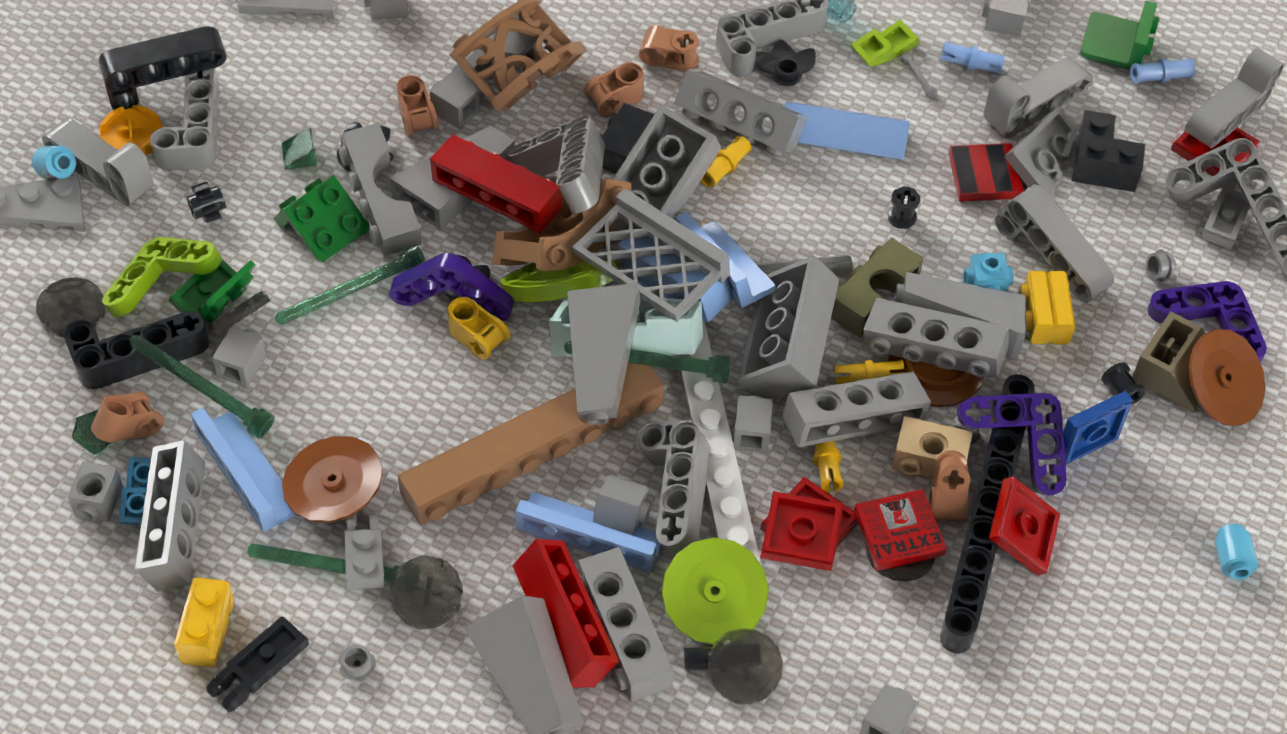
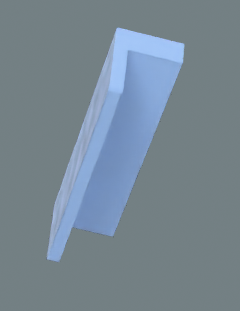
M785 102L784 107L808 116L798 143L895 159L904 158L910 125L908 120L796 102Z
M687 212L675 217L677 222L729 254L730 276L728 281L733 299L741 308L776 291L775 284L716 221L700 227Z
M203 407L191 413L196 434L263 533L295 516L284 501L281 479L233 411H228L213 420Z
M531 493L528 501L520 500L515 510L517 530L547 540H564L566 546L593 555L620 547L628 566L648 573L652 572L662 548L656 538V531L638 526L635 533L631 535L593 522L594 511L539 493Z

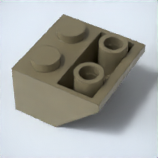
M1171 311L1141 354L1132 376L1135 382L1193 412L1198 402L1190 384L1189 361L1192 348L1198 339L1206 334L1202 327Z

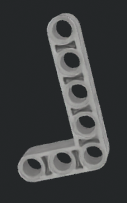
M590 115L577 117L516 144L508 151L507 154L512 163L524 166L530 172L541 177L558 170L556 184L572 213L584 212L598 202L605 143Z
M1244 138L1233 140L1169 171L1165 180L1169 195L1173 201L1182 204L1191 202L1236 181L1287 281V245L1280 246L1275 243L1279 236L1287 235V208L1252 141ZM1242 152L1251 155L1245 162L1234 160L1235 156ZM1216 166L1220 168L1218 174L1214 176L1204 175V171L1208 167ZM1256 179L1265 182L1263 187L1257 190L1247 187L1251 181ZM1187 180L1190 182L1189 186L1184 190L1174 189V185L1178 181ZM1268 207H1275L1279 210L1277 215L1271 218L1261 215L1263 210Z

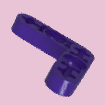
M452 253L440 254L396 275L393 278L389 291L390 298L397 304L412 306L449 289L459 297H468L474 300L479 306L501 321H506L510 318L514 305L513 297L463 258Z
M1221 281L1163 289L1152 294L1147 312L1154 321L1163 323L1171 311L1187 320L1216 316L1220 328L1232 330L1247 339V342L1256 351L1260 363L1262 362L1267 350L1266 343L1245 294L1236 283ZM1187 298H1198L1203 302L1204 306H1192L1188 303ZM1230 320H1241L1247 328L1237 329L1230 324Z
M1050 393L975 396L965 399L960 403L957 408V417L959 422L968 429L1027 426L1032 487L1039 494L1047 496L1058 494L1064 489L1067 477L1062 408L1056 396ZM1042 400H1044L1045 405L1052 408V412L1047 413L1045 418L1046 424H1054V429L1036 430V425L1043 424L1042 413H1036V406L1041 405ZM989 401H993L991 413L994 423L990 422L991 415L977 417L976 423L973 422L972 417L966 416V410L972 408V403H975L976 409L980 410L991 408ZM1005 401H1011L1017 406L1018 415L1013 421L1003 419L1000 414V407ZM1043 434L1050 435L1055 441V448L1048 455L1040 452L1037 446V441ZM1056 458V464H1049L1050 475L1057 478V482L1051 484L1050 490L1047 484L1041 483V476L1047 474L1046 464L1039 466L1038 459L1051 460Z

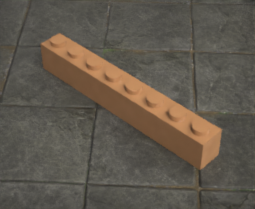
M640 356L628 362L617 418H609L607 423L591 425L587 421L582 422L577 413L576 391L574 388L397 475L400 495L420 525L428 521L438 520L448 511L460 505H468L475 501L478 496L492 489H500L510 480L522 474H530L537 470L540 465L554 458H562L572 449L584 443H592L602 434L614 428H622L630 420L644 413L654 412L663 404L664 384L645 358Z

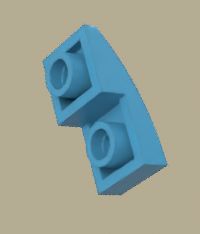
M129 457L126 487H122L119 514L120 524L142 523L151 458Z

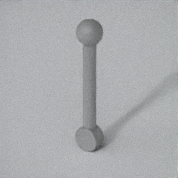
M911 52L903 53L902 63L910 66L926 89V96L928 98L936 97L937 89L930 86L916 66L914 55Z

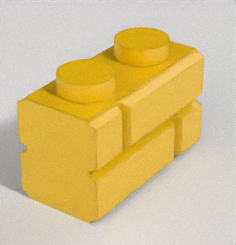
M1030 271L1027 273L1025 283L1020 284L1018 294L1025 295V331H1029L1030 342L1032 344H1048L1049 342L1052 344L1070 343L1076 326L1067 273L1065 271H1050L1049 273H1046V271Z
M200 577L193 578L174 642L181 663L210 668L217 667L230 622L229 616L232 614L235 603L229 582Z

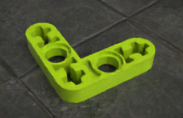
M156 237L148 241L139 250L105 293L102 302L112 316H125L137 306L163 271L205 275L220 266L222 256L214 244L209 241Z

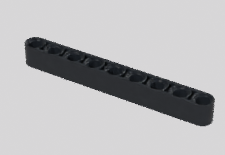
M1010 375L1004 382L1001 395L1031 394L1035 391V385L1025 375ZM1005 401L1002 403L1000 414L1003 419L1013 421L1017 417L1018 409L1013 402ZM1026 426L992 428L940 633L942 646L952 653L960 654L966 652L974 641L998 546L989 539L1003 479L1011 476L1014 477ZM984 507H989V508L993 509L994 511H992V510H987V509H985ZM977 536L983 537L986 540L978 539ZM968 566H974L978 568L979 571L972 570ZM961 597H968L973 601H965ZM953 628H961L966 633H958Z

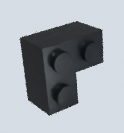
M1084 110L1077 134L1072 182L1135 192L1143 170L1145 144L1114 139L1116 115Z

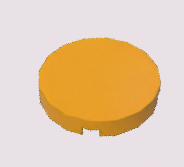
M132 105L133 109L120 107L104 117L99 126V138L117 150L128 142H132L142 150L145 156L153 152L150 137L154 131L163 128L159 115L152 109L141 105Z

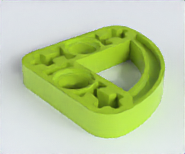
M612 260V266L617 269L615 260ZM586 261L573 267L556 271H539L536 269V263H530L500 279L502 289L513 297V301L544 302L567 298V291L597 288L614 281Z

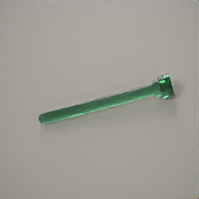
M417 244L403 249L404 253L399 254V259L286 308L276 314L275 320L278 324H286L404 270L407 271L425 262V257Z
M133 335L130 338L129 343L132 348L244 420L243 425L247 427V432L258 439L263 438L273 425L275 416L264 408L260 410L256 407L253 409L249 408L143 337Z
M567 341L564 345V350L567 354L572 355L571 341ZM631 349L628 363L706 374L707 378H712V382L725 384L727 383L730 371V356L717 354L715 358L708 357V360Z
M255 543L247 548V553L252 558L346 574L345 559ZM403 562L401 566L395 565L394 568L383 566L385 582H390L391 586L397 587L399 592L410 594L415 592L419 579L418 565Z

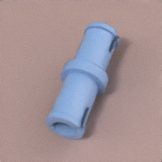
M945 41L940 61L967 66L966 69L972 71L973 68L1000 75L1005 55L978 50V46L968 48Z
M1162 58L1153 63H1134L1130 69L1133 83L1148 81L1167 83L1170 79L1193 78L1196 72L1195 62L1192 58L1174 61Z

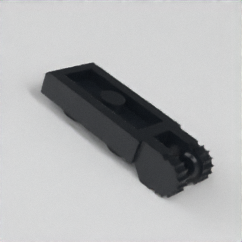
M281 616L228 661L226 667L207 685L206 691L212 697L219 696L231 686L236 678L240 684L228 693L222 702V707L228 712L234 711L248 699L250 693L254 694L309 646L308 638L285 617Z

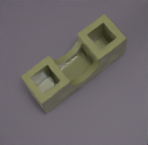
M892 237L883 246H877L871 253L869 260L863 266L858 265L843 286L838 285L831 319L861 338L864 335L863 329L876 298L884 299L874 290L884 289L895 294L897 284L903 285L906 272L921 273L924 258Z

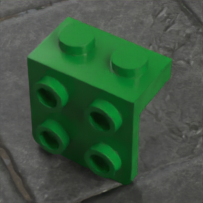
M1145 1L1139 22L1100 12H1092L1080 55L1084 58L1131 69L1134 63L1141 64L1143 56H1150L1155 38L1149 37V34L1155 35L1160 17L1154 16L1157 3Z
M335 175L324 182L320 178L313 181L304 188L306 194L298 199L295 195L286 199L278 206L281 211L273 218L281 229L290 223L319 262L326 261L365 234L370 227L368 221L363 218L362 213Z
M222 259L220 266L211 273L205 275L194 274L170 296L168 301L180 313L187 311L198 312L203 316L205 322L207 321L209 324H212L224 312L223 308L230 300L234 303L247 290L246 286L254 278L251 272L256 264L250 260L236 272Z

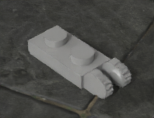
M1236 181L1222 187L1201 235L1202 239L1232 250L1249 210L1242 192L1234 190L1237 185ZM1251 181L1247 187L1255 190L1258 182Z
M369 510L368 527L370 530L362 529L355 531L357 528V516L354 514L347 518V531H344L347 590L384 588L381 529H378L377 510Z

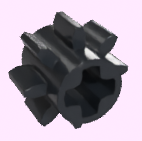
M203 182L192 186L193 194L187 196L186 200L194 219L203 217L204 222L209 223L222 218L219 211L226 208V203L218 185L210 188L208 182Z

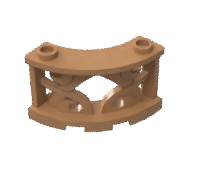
M518 0L515 4L491 18L470 36L464 34L458 38L453 44L454 50L449 54L499 112H507L521 98L537 86L535 80L538 77L544 75L550 78L557 73L567 71L587 51L580 41L572 42L539 5L543 0ZM508 31L520 32L537 38L533 48L537 63L524 55H511L505 58V44ZM493 34H495L494 40L489 38ZM477 49L484 52V56L477 59V64L484 65L492 61L490 67L480 72H477L466 60V57ZM515 65L521 66L523 73L515 72ZM493 74L499 91L498 95L484 80Z
M601 178L598 202L590 209L581 213H572L562 195V209L541 233L525 226L513 231H496L492 264L513 266L530 262L536 263V269L539 271H556L582 263L584 260L573 253L572 247L617 204L616 196L624 188L631 191V183ZM617 218L609 226V232L616 230L621 220L620 218ZM606 241L592 243L587 250L591 253H596Z

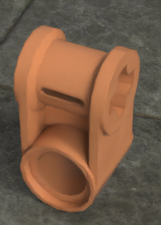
M653 25L646 30L638 54L639 59L649 66H659L686 72L687 69H695L699 64V56L696 53L699 39L691 31H681Z
M633 62L623 63L615 69L590 79L584 87V95L595 102L600 115L610 116L620 110L624 103L631 105L643 98V69Z
M407 75L398 80V106L407 136H413L414 132L429 128L438 130L439 123L436 110L429 98L424 81L415 75Z
M144 392L109 395L102 400L92 422L91 431L97 438L106 442L148 438L162 428L164 418L159 412H155L149 405V398Z
M945 451L937 457L935 462L933 485L929 494V505L934 518L938 520L965 522L967 517L970 475L967 460L958 451Z

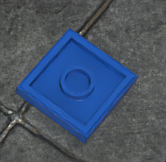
M1126 391L1068 418L1063 431L1066 465L1119 439L1133 401Z

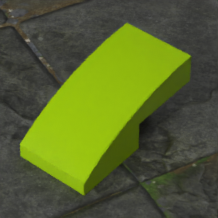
M900 19L880 33L874 28L853 42L851 48L871 67L891 61L903 53L914 49L919 45V38Z

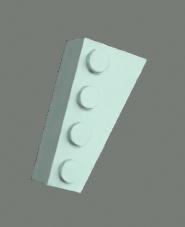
M567 297L549 321L553 357H573ZM664 297V301L675 308L683 300ZM641 298L630 355L694 354L704 337L702 301H697L676 322Z

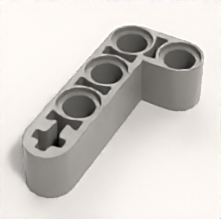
M781 0L722 16L717 23L716 48L728 71L735 76H748L754 71L756 49L777 44L780 40L786 42L823 31L826 26L829 2L828 0Z
M1258 47L1255 48L1245 60L1237 78L1200 106L1188 120L1184 131L1210 148H1213L1265 104L1285 64Z
M1071 57L1063 58L1020 85L1009 76H1003L989 90L984 110V119L1004 137H1013L1044 118L1057 106L1060 108L1083 94L1091 85L1093 76Z
M215 68L185 75L183 127L160 128L151 135L150 142L156 165L163 170L202 169L211 166L215 162L219 95Z
M65 118L42 137L44 146H64L69 148L76 158L74 171L126 206L131 205L154 185L145 154L132 142H128L117 150L71 118Z
M1035 184L1010 200L996 215V227L1004 237L1013 239L1023 232L1054 271H1065L1067 273L1069 289L1080 301L1090 302L1113 285L1114 275L1109 266L1043 187Z
M689 420L649 422L641 426L636 434V442L648 460L654 465L665 466L656 538L672 559L692 542L699 541L710 454L708 441L697 424ZM686 503L682 508L677 509L680 505Z

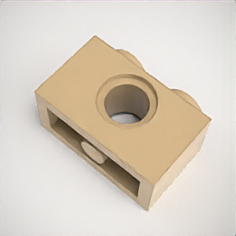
M904 416L892 469L899 470L907 475L934 478L935 462L941 453L955 450L962 453L967 460L973 432Z

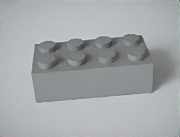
M660 105L613 179L630 182L632 185L630 192L676 220L675 217L679 215L722 147L715 135ZM620 220L615 231L629 230V224Z
M815 256L766 274L775 284L776 291L757 300L737 382L752 395L776 401L788 397L789 393L808 390L817 386L839 278Z

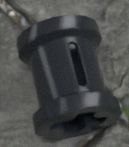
M902 186L895 189L892 193L891 202L893 207L888 212V220L896 228L907 229L911 228L917 220L915 209L920 204V195L914 188ZM907 195L908 201L907 204H904L905 196ZM901 211H904L903 220H900Z
M1127 363L1115 364L1104 372L1101 381L1105 386H1110L1115 395L1126 391L1133 399V405L1143 398L1145 389L1142 385L1137 384L1130 375V367Z

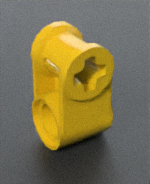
M459 297L452 300L449 304V333L481 360H487L491 356V351L501 342H507L511 338L510 331L505 323L496 316L491 315L474 300L468 297Z

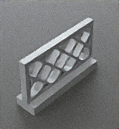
M625 188L616 196L617 204L572 247L575 255L620 285L637 283L640 298L676 322L716 281L723 283L730 276L729 254ZM617 218H620L629 224V230L609 232V226ZM649 237L655 241V247L635 249L634 238ZM630 239L631 249L611 251L610 241ZM606 241L607 252L591 253L587 250L592 243ZM676 254L681 258V263L661 266L660 255ZM656 256L657 266L637 268V257ZM632 258L633 269L617 270L612 266V260ZM702 271L707 276L702 281L687 283L686 272ZM682 272L683 283L662 284L663 274ZM658 275L659 286L643 287L638 284V277ZM684 292L685 298L676 308L664 301V294Z

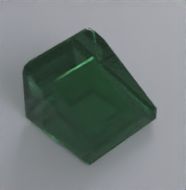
M307 128L281 143L285 170L317 165L311 128Z
M98 410L77 417L72 433L73 440L93 455L99 454L112 443L102 441L91 431V425Z

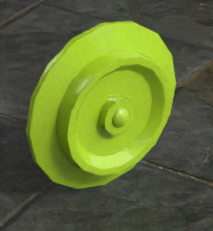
M715 537L692 542L678 552L665 571L662 587L666 613L676 628L696 642L717 645V642L728 643L737 641L753 630L766 610L769 592L764 568L754 554L733 540Z

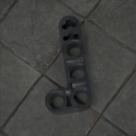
M206 26L109 49L100 55L98 63L112 109L115 110L120 107L133 109L132 105L139 104L136 87L217 68L226 61L227 54L218 30L214 27Z
M195 311L183 312L99 340L93 324L85 319H77L70 322L63 331L81 384L87 389L93 390L205 352L210 343L204 318Z

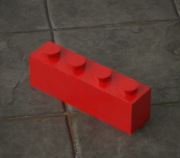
M452 134L430 158L432 180L538 233H541L562 209L561 191L554 181L536 175L524 166H518L509 162L497 153H491L482 149L469 140H464Z
M535 539L512 567L525 596L544 598L572 688H595L619 663V660L564 540Z

